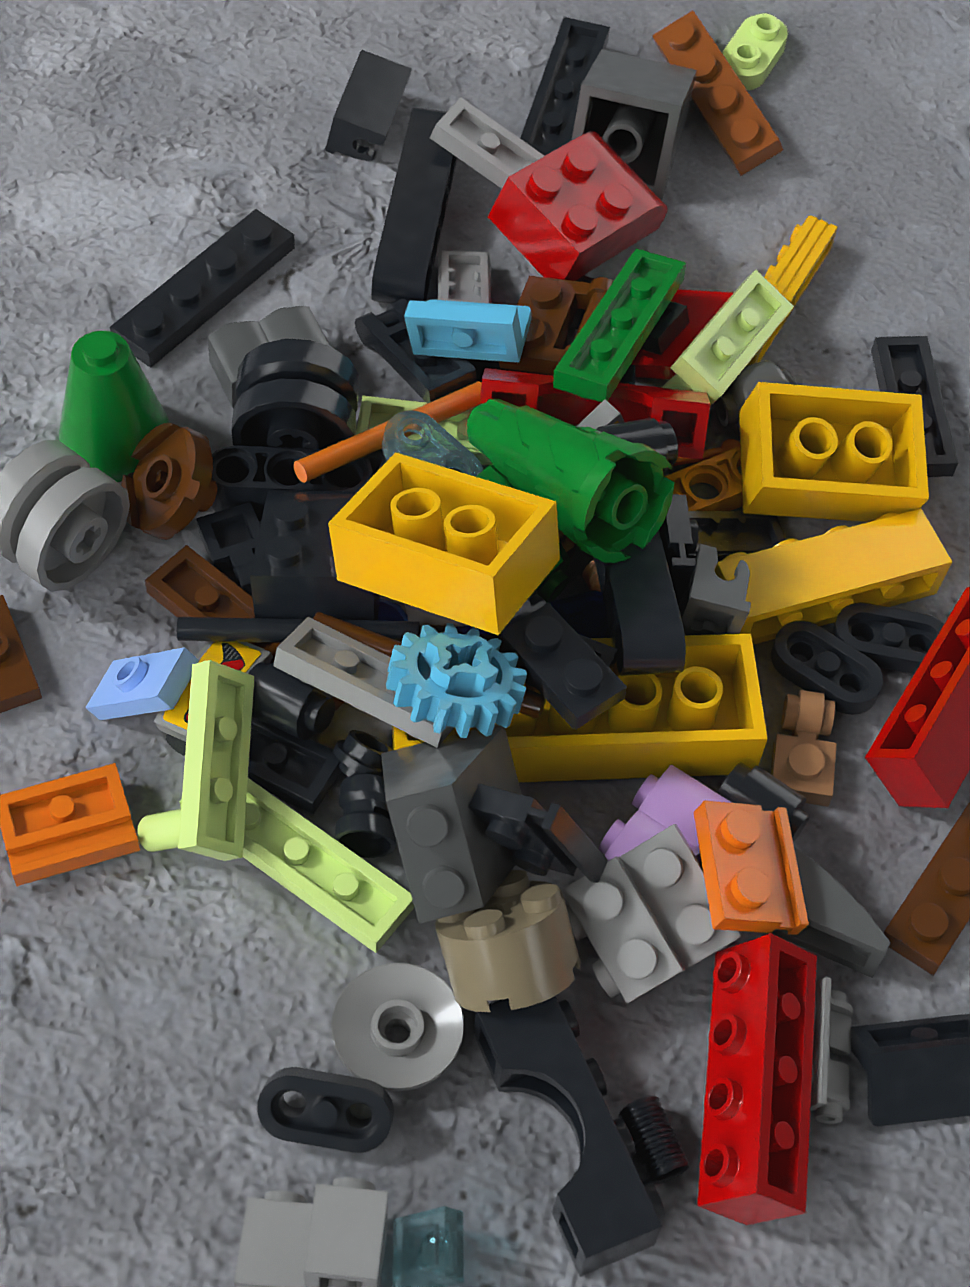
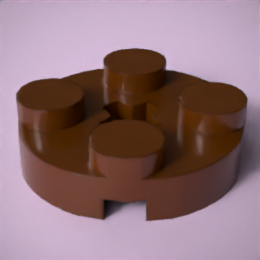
M173 423L161 424L143 437L131 456L139 460L133 478L124 474L121 486L128 492L130 503L126 522L135 528L141 529L145 534L161 540H169L183 530L193 520L198 511H207L216 499L217 484L211 479L213 457L209 439L202 433Z

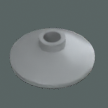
M388 963L364 971L344 988L335 1004L331 1027L333 1044L337 1055L351 1074L357 1078L374 1081L388 1091H406L431 1083L450 1067L462 1043L464 1022L461 1006L456 1002L453 990L442 978L432 971L417 965ZM400 1026L405 1028L410 1036L402 1043H393L386 1038L385 1034L390 1028Z

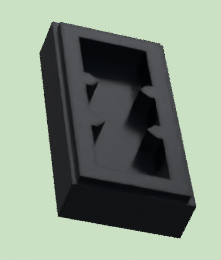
M688 511L689 519H696L698 524V544L695 553L688 554L687 558H695L701 544L717 548L719 562L737 552L750 554L773 548L776 544L786 540L778 517L775 515L746 514L743 511Z

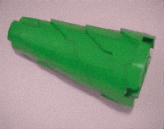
M488 399L486 403L476 406L470 413L467 421L469 443L488 457L494 467L508 478L509 483L517 490L557 501L558 528L585 553L604 563L620 562L631 558L622 552V549L631 543L643 549L660 529L672 502L675 482L663 475V468L669 467L672 469L665 456L643 443H632L591 427H576L529 406L519 407L501 399Z

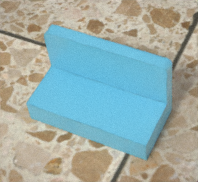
M431 299L427 302L409 300L404 319L413 355L519 363L532 320L531 308L528 306Z

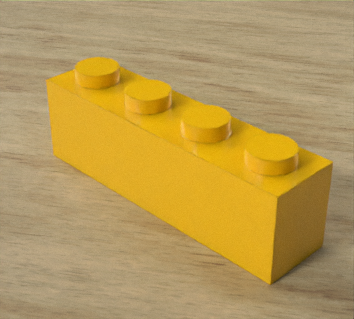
M920 508L901 514L889 512L881 515L874 521L852 527L846 525L836 526L822 535L803 540L787 539L776 544L773 548L750 554L737 552L719 561L715 568V573L720 579L730 581L735 579L734 572L739 561L744 560L747 563L750 577L745 601L751 602V607L739 634H751L754 645L775 639L778 631L790 622L808 621L818 626L834 623L840 611L853 603L861 602L891 607L935 595L953 561Z

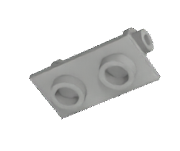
M828 977L816 981L810 1111L816 1110V1120L819 1122L837 1124L842 1122L843 1112L848 1111L850 1108V1065L831 1060L830 1053L839 1056H845L850 1053L853 1008L850 1004L846 1003L845 993L831 990V978Z

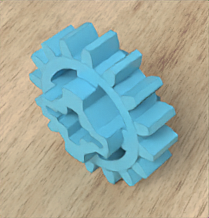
M452 623L446 624L444 633H438L427 624L422 626L420 637L406 632L403 635L401 645H394L388 667L389 674L386 688L396 691L393 701L396 707L411 706L413 708L410 720L414 723L426 718L434 723L433 731L439 734L445 730L446 726H452L456 728L460 738H467L469 729L472 727H476L485 736L492 735L495 723L507 728L511 724L513 714H519L526 691L524 683L527 672L526 670L515 668L518 661L516 653L501 654L499 652L502 641L498 638L487 641L479 637V629L476 628L470 629L467 635L459 634Z

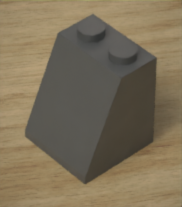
M602 49L581 85L572 140L588 132H597L662 200L687 119L697 70Z
M495 724L490 736H485L478 729L469 731L467 738H460L458 734L446 737L438 748L424 742L381 753L386 803L419 924L483 908L515 867V864L511 861L513 856L511 851L485 834L487 826L468 806L478 784L522 795L505 727Z

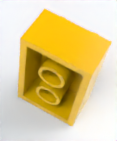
M758 382L739 410L743 513L871 522L889 512L901 514L920 509L929 500L922 395Z
M397 452L390 457L328 523L338 581L496 635L501 633L560 560L557 501Z

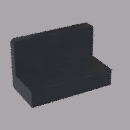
M970 1014L851 1027V1051L867 1072L868 1118L874 1126L879 1127L970 1116Z

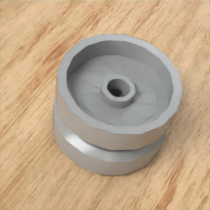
M43 440L25 448L0 472V555L12 563H18L21 571L49 591L67 590L83 581L97 569L116 545L126 525L130 503L127 490L98 468H90V464L59 440Z

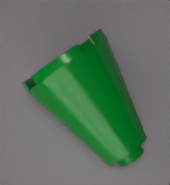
M94 331L79 338L71 351L59 426V441L90 464V468H98L116 482H121L124 474L128 476V474L133 473L139 463V460L131 457L138 443L152 429L161 424L169 423V420L126 340L114 332Z

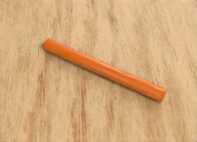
M482 382L473 383L295 461L294 471L297 478L305 483L480 404Z

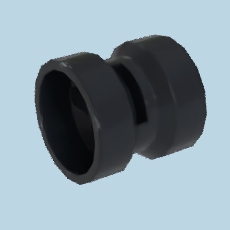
M359 774L345 778L341 783L339 806L344 810V814L336 822L334 839L359 857L376 858L391 854L396 849L397 840L386 803L384 777L373 774Z

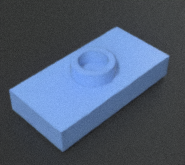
M185 647L114 660L91 697L86 709L99 720L172 710L175 708L191 679L192 664L198 663L199 660Z

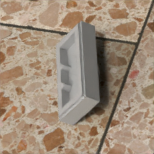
M439 251L438 300L491 304L490 253Z

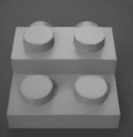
M677 824L671 825L622 856L609 860L598 883L589 881L584 875L561 889L568 902L566 907L575 939L580 941L588 936L601 958L592 963V968L598 981L611 998L621 993L627 1004L743 936L741 931L713 929L703 867Z

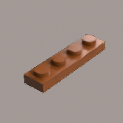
M694 10L652 35L657 48L668 64L697 70L691 100L740 176L784 150L780 139Z

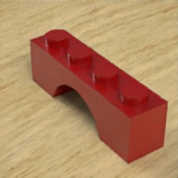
M485 368L482 377L480 404L486 403L488 399H501L519 407L529 406L576 427L601 402L585 399L576 394L553 388L554 376ZM625 383L617 385L608 402L621 413L625 422L644 418H654L658 422L666 421L675 432L678 443V457L703 460L710 412V401L706 392Z

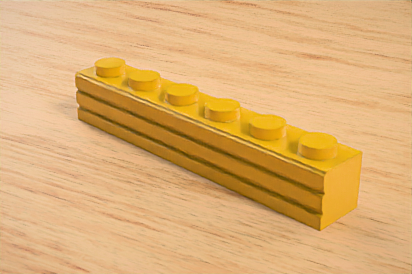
M812 215L807 217L802 226L799 224L795 226L790 237L791 244L789 246L785 244L782 246L776 260L778 264L776 267L770 265L764 276L794 307L746 366L761 362L831 251L838 226L828 224V222L821 219L818 220L817 217Z

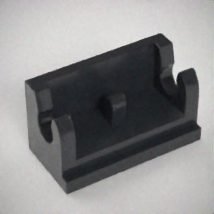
M361 49L334 114L325 151L332 154L336 151L355 159L373 161L376 151L370 147L361 146L357 143L356 139H364L371 144L384 145L409 81L412 68Z

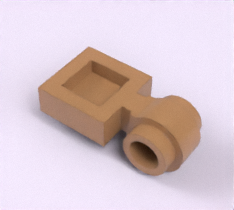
M799 690L797 695L786 694L782 711L781 729L792 730V736L776 735L773 743L770 774L806 797L807 804L828 807L833 797L837 743L817 739L819 735L830 736L835 715V701L825 700L824 693Z

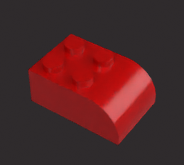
M588 132L510 175L499 193L488 218L543 277L576 281L658 230L666 217L668 207L597 132Z

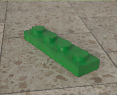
M636 248L554 369L553 388L576 394L585 399L602 402L604 399L608 401L684 281L686 262Z

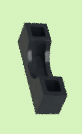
M556 996L532 1006L511 1010L509 1000L502 999L489 1004L490 1012H476L473 1034L498 1091L521 1092L545 1100L565 1117L576 1137L579 1149V1167L568 1183L557 1193L552 1215L579 1276H584L654 1246L663 1227L660 1220L665 1219L662 1200L650 1179L641 1181L631 1159V1157L636 1155L633 1138L624 1120L620 1117L613 1120L603 1097L607 1095V1086L603 1073L593 1057L585 1060L575 1039L580 1036V1029L569 1002L566 999L558 1002Z

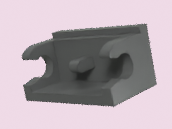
M701 544L695 557L696 567L678 605L685 636L739 634L751 607V602L745 601L750 577L749 567L744 560H740L734 572L735 579L730 581L722 580L715 573V568L718 564L717 548Z

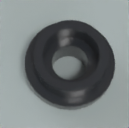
M350 730L346 739L337 741L333 749L334 755L341 761L339 769L348 777L359 774L383 776L381 753L393 751L382 740L359 730Z

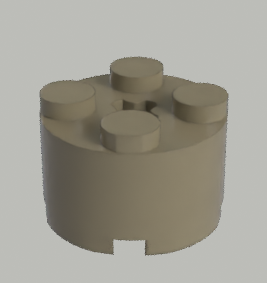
M511 870L483 908L436 919L435 928L456 1002L465 1009L476 1012H490L488 1001L502 999L509 1000L511 1010L538 1004L568 988L575 980L572 968L580 969L581 962L562 890L557 885L548 882L529 881L525 870Z

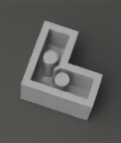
M341 1177L334 1179L333 1185L316 1184L313 1204L306 1203L307 1199L304 1196L289 1191H269L265 1194V1199L247 1197L234 1279L235 1287H381L387 1238L388 1191L375 1190V1185L364 1179Z

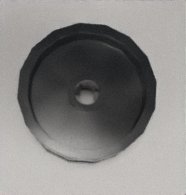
M281 339L263 343L247 353L238 367L236 383L237 403L233 409L231 427L233 446L325 449L356 435L359 373L350 359L333 347L303 339Z

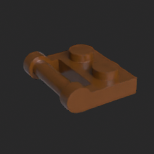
M529 276L517 304L518 306L530 307L532 314L519 363L498 361L500 368L554 375V369L570 347L568 345L565 349H562L577 309H586L576 336L613 283V280L606 277H598L591 283Z

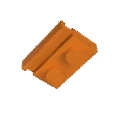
M116 763L0 795V828L16 886L140 851Z
M704 800L693 813L713 929L772 933L775 929L787 930L789 935H797L809 925L787 809L778 807L774 811H764L761 805Z

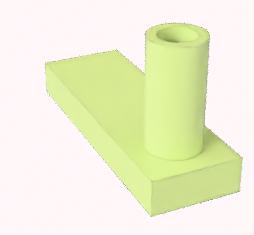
M755 270L742 282L670 367L676 374L661 388L706 392L711 406L724 394L794 306Z
M212 660L192 664L181 809L146 815L140 820L137 829L138 839L142 847L147 851L156 852L178 848L223 861L243 858L254 691L253 675Z

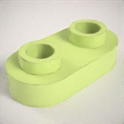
M758 14L744 20L722 52L747 91L756 89L764 83L785 49L788 36L787 27L782 21L770 14Z

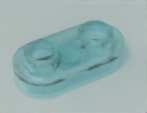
M412 410L400 412L394 415L385 427L382 450L387 460L397 452L442 467L457 468L463 473L475 477L483 471L478 458L425 413ZM414 432L419 434L422 438L419 440H411L404 435V433Z

